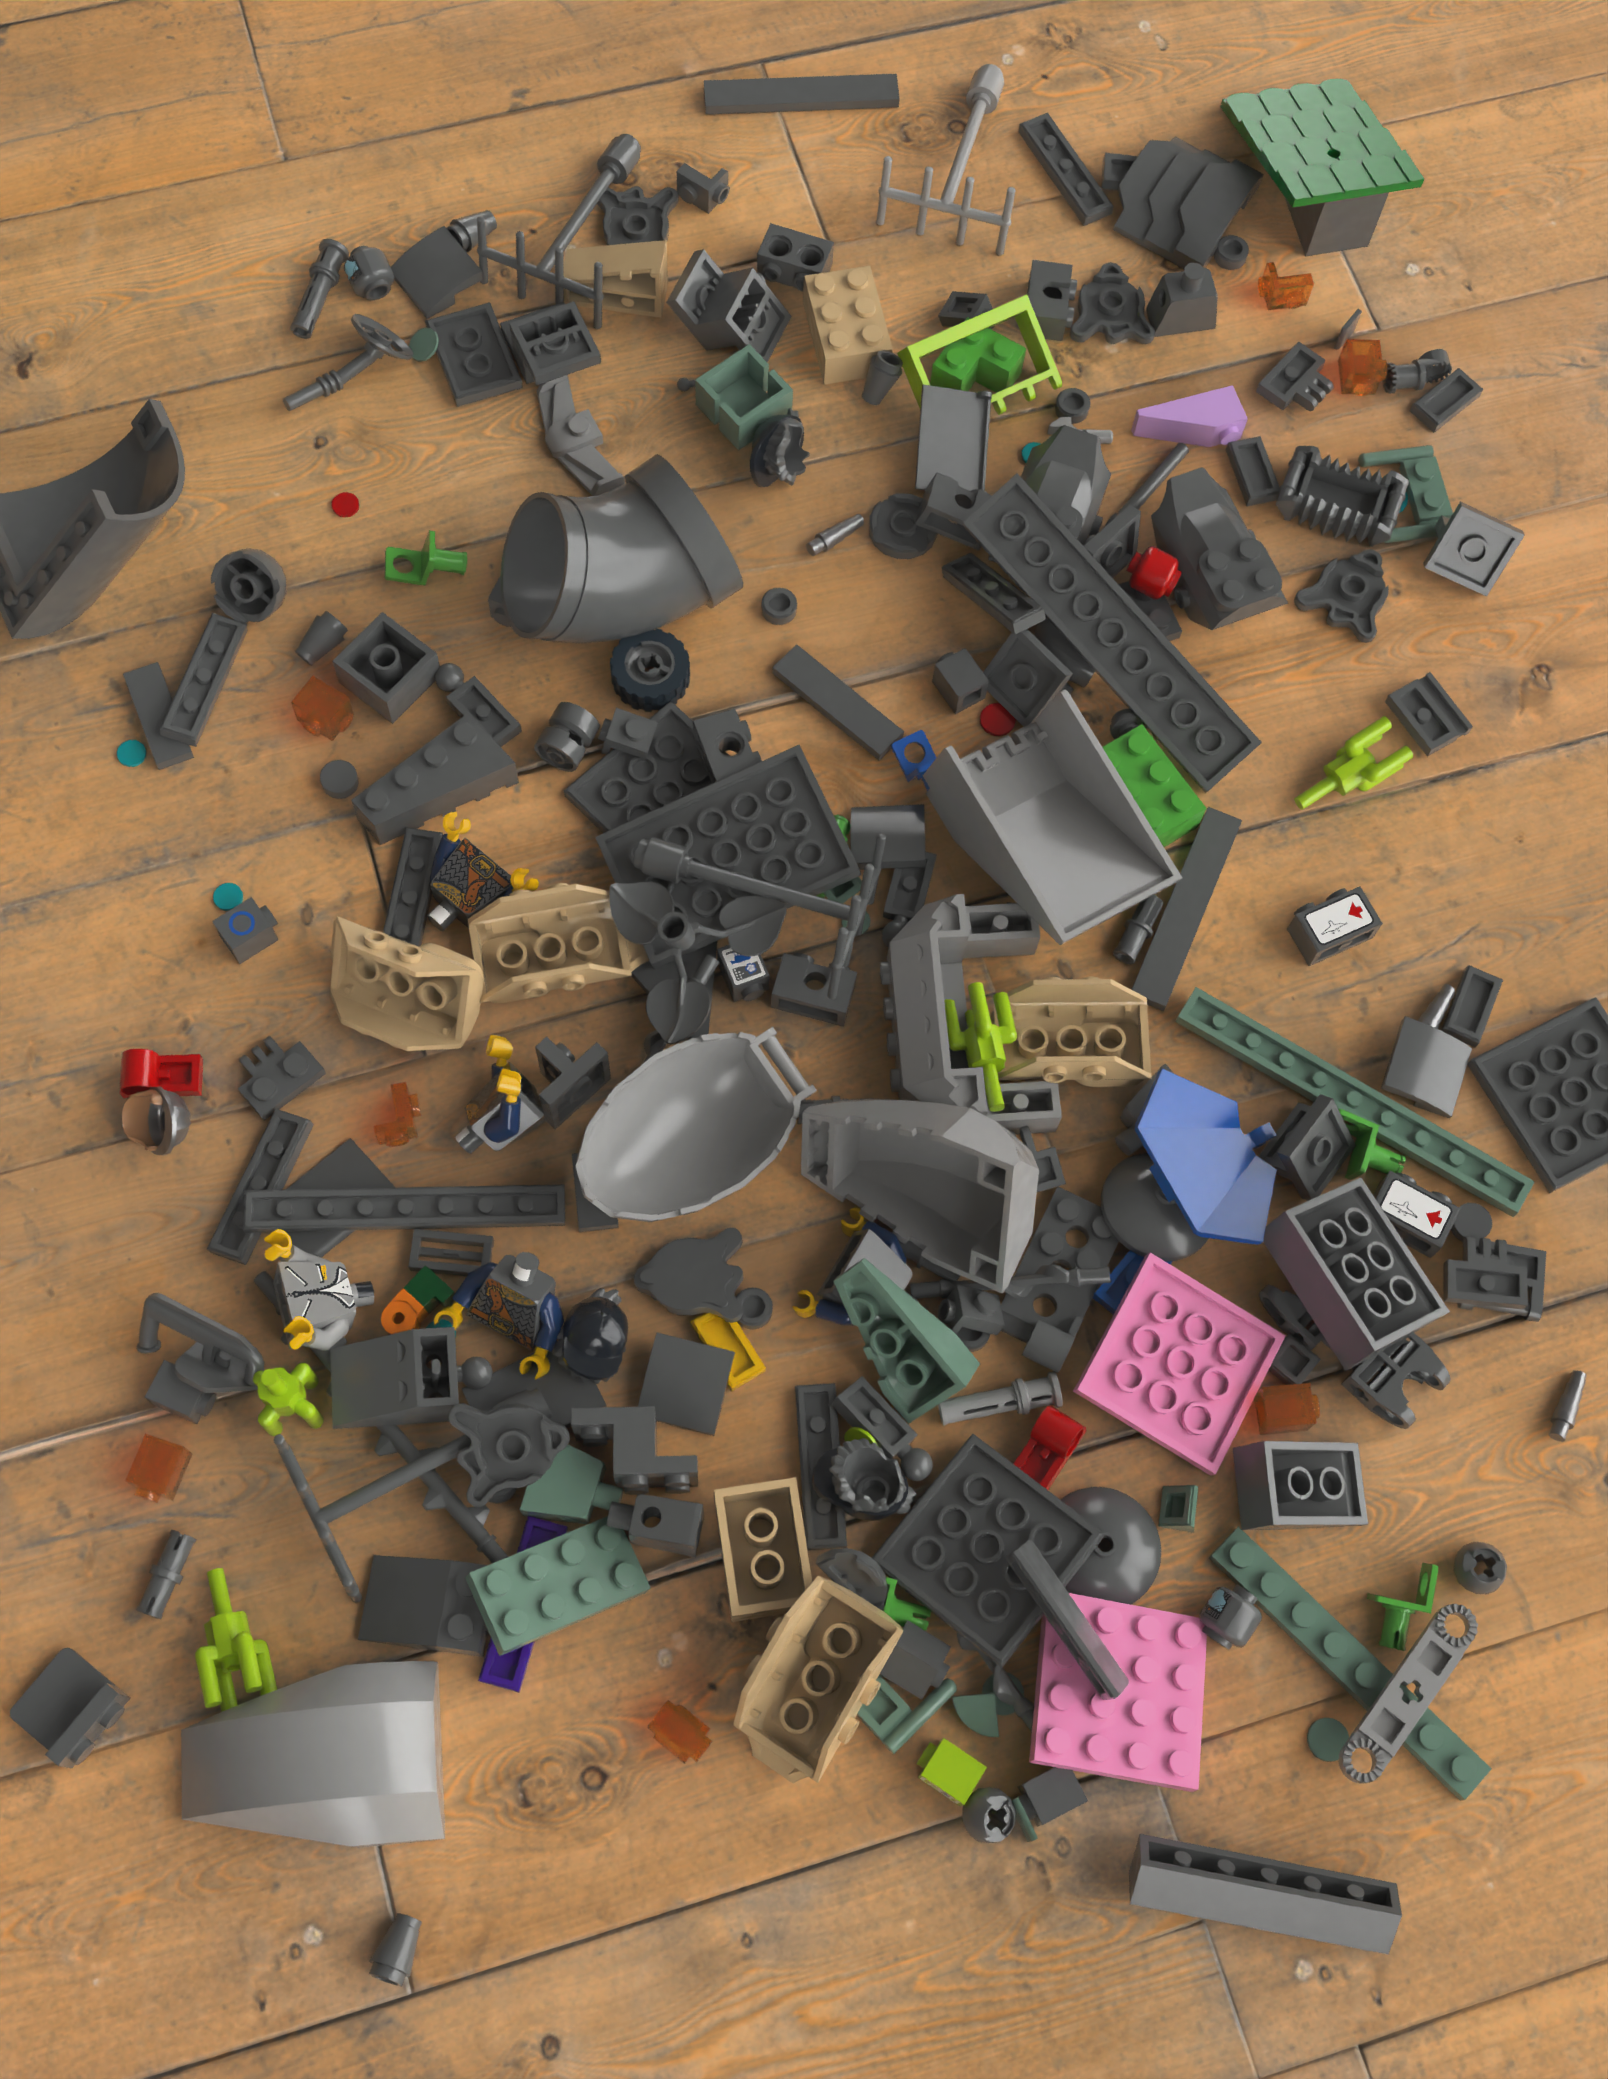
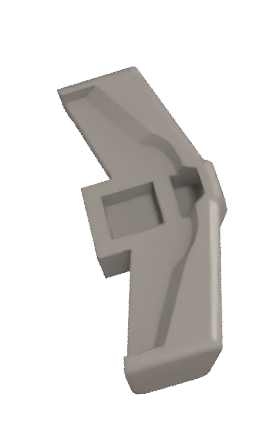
M568 375L540 384L537 389V396L546 434L545 443L551 455L557 458L592 496L609 492V490L624 484L625 478L623 475L618 473L594 448L603 444V435L589 409L579 413L575 412Z

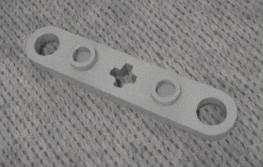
M1450 1604L1439 1609L1432 1617L1340 1750L1339 1766L1342 1773L1350 1781L1364 1784L1372 1782L1382 1775L1383 1770L1400 1749L1463 1657L1466 1649L1475 1639V1635L1478 1632V1623H1476V1617L1471 1613L1470 1609L1465 1608L1463 1605ZM1449 1614L1456 1615L1462 1619L1465 1631L1461 1638H1455L1446 1632L1447 1629L1444 1628V1621H1446L1445 1618ZM1414 1683L1416 1686L1414 1694L1418 1697V1701L1410 1700L1405 1703L1401 1699L1404 1692L1399 1688L1400 1684L1406 1686ZM1357 1748L1366 1750L1372 1758V1767L1368 1773L1362 1774L1357 1772L1353 1768V1764H1351L1352 1752Z

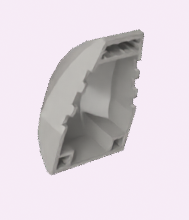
M865 1099L809 1106L803 1111L802 1176L841 1202L847 1198L861 1208L859 1214L869 1221L873 1222L877 1218L892 1228V1233L902 1243L906 1244L910 1240L923 1249L921 1256L930 1262L997 1292L1003 1293L1033 1233L1039 1168L1032 1151L1013 1133L998 1122L972 1108L942 1103Z
M400 1661L344 1665L272 1691L182 1729V1820L357 1848L446 1839L438 1662Z

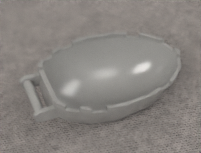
M774 1027L769 1028L757 1037L743 1032L738 1034L713 1033L700 1035L697 1038H691L681 1044L678 1043L654 1054L615 1086L586 1126L575 1165L584 1198L610 1217L644 1222H654L698 1212L744 1188L777 1157L796 1124L801 1102L817 1090L813 1084L811 1086L808 1085L776 1039L775 1035L777 1032ZM762 1045L796 1093L794 1097L759 1046Z

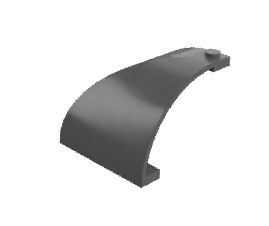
M148 399L132 420L131 425L133 429L110 451L88 466L44 485L20 491L0 493V612L12 639H30L45 636L62 629L80 617L101 596L178 500L185 481L184 456L178 437L161 401Z

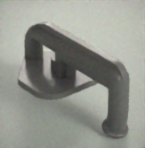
M153 1293L146 1298L139 1329V1343L137 1344V1350L140 1353L149 1354L161 1348V1342L158 1340V1329L161 1323L196 1341L192 1347L176 1360L174 1372L181 1381L205 1393L258 1389L253 1382V1375L257 1371L264 1370V1360L258 1349L243 1335L163 1294Z

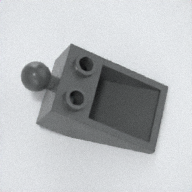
M455 1327L412 1329L330 1349L333 1429L449 1422L448 1415L450 1409L459 1403L458 1382H463L471 1389L484 1388L492 1379V1366L482 1357H471L462 1366H457ZM432 1360L431 1369H430V1368L427 1367L426 1364H427L429 1361Z

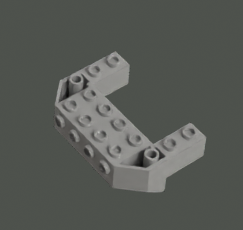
M956 894L924 905L889 942L886 962H880V978L882 985H888L889 997L883 998L884 1019L891 1020L892 1033H887L888 1056H895L896 1069H890L891 1092H898L899 1100L942 1103L972 1108L998 1122L1008 1131L1013 1130L1015 1134H1020L1019 1129L1026 1126L1029 1127L1031 1133L1056 1132L1062 1118L1058 1083L1039 1081L1000 1084L1005 1108L998 1112H991L985 1092L983 1067L951 1069L944 1000H954L960 1030L964 1032L968 1028L965 1019L967 1006L962 960L964 958L1035 955L1040 940L1039 924L1018 903L965 906L964 894Z

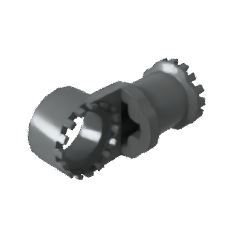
M1443 349L1431 350L1424 353L1419 359L1413 360L1411 364L1395 365L1392 362L1386 363L1383 368V377H1386V379H1382L1383 382H1386L1383 384L1385 392L1391 394L1395 393L1397 389L1412 387L1415 390H1422L1425 383H1433V380L1438 382L1439 378L1444 380L1443 376L1448 377V373L1451 374L1452 371L1447 352Z

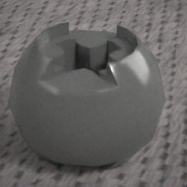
M1471 1542L1464 1545L1457 1552L1453 1571L1458 1583L1466 1590L1475 1594H1489L1495 1592L1503 1584L1506 1578L1507 1564L1503 1554L1493 1545L1485 1542ZM1483 1561L1487 1568L1482 1574L1477 1575L1473 1568L1476 1567L1478 1562Z
M978 1788L971 1793L967 1802L963 1805L962 1822L968 1834L978 1842L987 1844L999 1843L1009 1836L1015 1825L1016 1809L1007 1794L998 1788Z

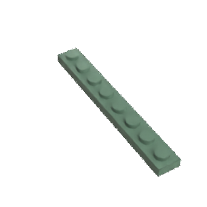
M1238 1526L1212 1553L1209 1559L1235 1584L1258 1598L1255 1603L1368 1711L1393 1674ZM1400 1684L1399 1688L1404 1692L1401 1699L1405 1703L1410 1700L1418 1701V1698L1406 1686ZM1429 1708L1426 1709L1402 1744L1460 1801L1466 1800L1492 1769Z

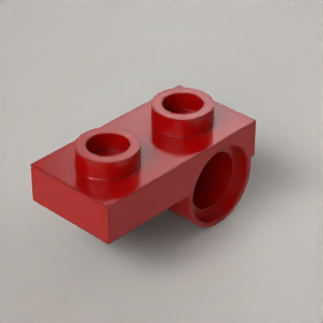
M129 1049L122 1053L120 1095L123 1098H129L130 1095L147 1091L150 1087H162L164 1090L174 1092L179 1096H202L203 1058L200 1054L158 1055L155 1051L148 1049Z
M1053 1406L1046 1407L1037 1419L1031 1431V1438L1017 1457L1014 1465L1049 1490L1086 1433V1427Z

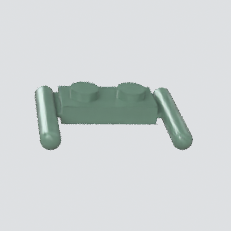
M1432 445L1362 453L1358 458V463L1361 467L1400 463V474L1409 481L1406 492L1416 525L1394 528L1390 540L1384 543L1437 537L1434 527L1441 515L1450 519L1453 514L1436 456L1433 457L1434 450Z
M879 1674L876 1680L881 1685L876 1696L868 1706L862 1704L857 1716L882 1741L885 1747L892 1754H895L957 1691V1686L953 1680L944 1679L939 1688H935L912 1711L906 1702Z

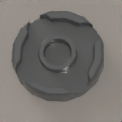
M896 493L874 506L869 518V536L874 546L883 554L896 559H912L925 554L932 548L938 534L915 524L922 502L921 497L913 494Z

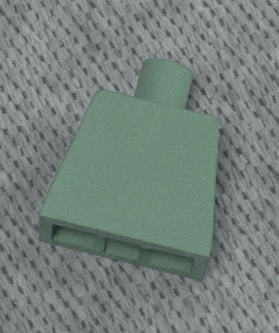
M567 1445L565 1449L557 1453L546 1473L539 1480L527 1486L520 1511L524 1517L531 1516L544 1520L589 1524L594 1506L609 1510L612 1501L621 1502L624 1489L602 1482L606 1471L604 1462Z

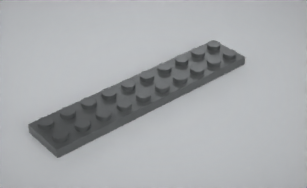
M1018 473L963 522V527L1023 593L1044 608L1045 617L1121 701L1139 717L1143 725L1205 793L1262 743Z

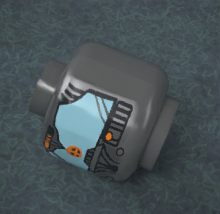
M359 246L352 250L344 265V271L356 295L368 300H378L390 292L395 277L382 250L374 247Z
M1237 1584L1233 1590L1226 1587H1217L1200 1612V1621L1205 1625L1202 1632L1228 1650L1232 1646L1244 1647L1262 1620L1260 1611L1254 1606L1258 1598Z

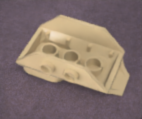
M556 883L550 885L547 889L533 892L517 890L510 893L509 896L498 898L468 918L473 960L480 966L484 979L480 1003L488 1001L493 1003L513 1002L540 997L555 989L563 988L567 991H574L583 988L589 983L632 976V971L648 962L649 958L643 945L628 941L617 929L611 914L610 891L579 884L568 885L566 883Z
M337 916V920L334 919L330 955L333 962L330 996L341 1024L353 1028L361 1034L370 1035L389 1043L394 1048L405 1051L461 1048L469 1037L480 1012V999L484 982L480 966L471 958L434 943H425L418 947Z
M1093 976L1064 980L1058 977H1047L1042 980H1032L1007 992L1017 1038L1015 1042L1003 1045L1006 1062L1004 1063L1005 1068L998 1072L999 1080H1045L1049 1083L1076 1080L1083 1086L1130 1087L1138 1085L1144 1079H1152L1146 997L1112 979H1100ZM994 1005V1010L990 1016L991 1024L999 1027Z
M817 1576L785 1614L783 1619L778 1617L774 1621L766 1635V1640L769 1641L767 1648L762 1656L757 1655L754 1657L745 1672L744 1677L748 1681L741 1692L733 1726L748 1736L752 1748V1756L793 1784L806 1777H810L818 1783L840 1743L847 1744L854 1735L859 1725V1721L855 1717L862 1704L868 1706L876 1696L881 1685L876 1679L903 1633L901 1626L887 1613L851 1590L831 1580Z

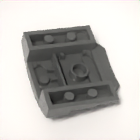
M1174 137L1171 141L1150 140L1119 184L1118 193L1123 211L1113 230L1183 269L1189 263H1198L1203 268H1206L1215 253L1220 238L1240 208L1245 209L1259 188L1264 174L1237 159L1230 163L1207 149L1201 151L1177 137Z

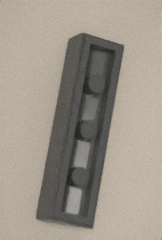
M1031 1540L1026 1541L1008 1554L1006 1560L1103 1700L1117 1698L1128 1686V1678L1038 1548Z

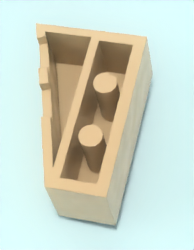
M667 240L567 249L564 260L565 278L594 289V264L596 262L602 263V293L604 294L602 310L662 318L668 287ZM564 289L565 304L574 301L576 306L594 308V300Z

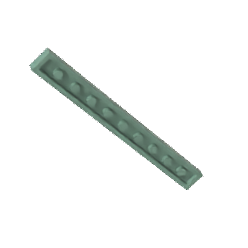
M1195 987L1175 1021L1309 1100L1315 1102L1320 1094L1333 1098L1338 1109H1343L1380 1125L1376 1136L1377 1139L1512 1217L1518 1214L1535 1182Z

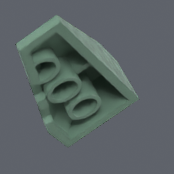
M863 1258L835 1278L833 1282L852 1324L858 1326L865 1342L863 1350L868 1360H873L880 1376L878 1384L881 1391L908 1424L967 1386L980 1365L979 1361L950 1328L873 1264Z

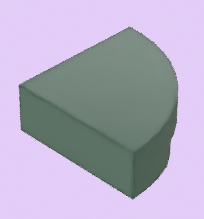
M995 1692L952 1697L956 1712L965 1725L981 1735L999 1737Z

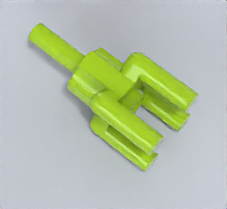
M1383 716L1346 740L1344 747L1336 752V758L1324 765L1323 770L1326 778L1295 797L1294 801L1299 809L1304 810L1333 790L1339 792L1342 796H1345L1355 788L1364 792L1368 791L1404 767L1403 764L1413 758V753L1409 747L1403 746L1384 760L1376 763L1374 756L1367 748L1383 738L1382 734L1392 728L1390 720Z
M974 982L968 985L972 1009L965 1012L968 1029L964 1032L960 1030L954 1000H944L949 1049L952 1051L965 1050L969 1068L983 1067L989 1110L991 1112H998L1005 1108L998 1078V1072L1005 1068L1004 1063L1006 1062L1003 1045L1015 1042L1017 1033L1008 993L999 992L993 995L999 1023L998 1027L995 1024H991L983 984L981 982Z
M297 1364L290 1374L285 1368H273L257 1371L253 1375V1382L258 1387L259 1398L266 1405L258 1415V1423L269 1435L276 1436L282 1433L283 1425L278 1420L281 1416L297 1414L313 1429L323 1425L324 1418L312 1403L306 1400L305 1388L314 1389L319 1382L317 1375L308 1364Z
M216 1568L207 1572L215 1616L211 1617L204 1624L208 1646L199 1647L195 1652V1659L205 1707L211 1708L220 1705L221 1712L238 1705L231 1672L241 1670L246 1693L260 1690V1695L262 1696L277 1690L267 1642L262 1639L253 1640L247 1615L244 1611L232 1612L224 1569Z

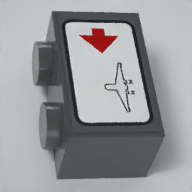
M1359 886L1348 892L1345 888L1340 889L1329 895L1325 902L1316 906L1311 902L1300 907L1294 912L1295 916L1287 930L1308 966H1311L1372 939L1383 923Z
M1389 1171L1379 1182L1373 1196L1404 1243L1431 1258L1443 1247L1461 1208L1452 1204L1451 1199L1446 1195L1434 1191L1429 1192L1416 1185L1417 1183L1412 1177L1403 1173Z

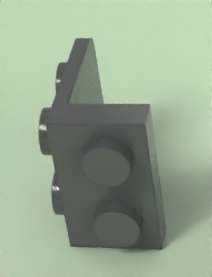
M64 1648L11 1708L10 1717L49 1750L45 1755L56 1765L72 1769L88 1757L95 1746V1740L100 1734L119 1720L125 1710L124 1706L130 1700V1697L75 1650Z

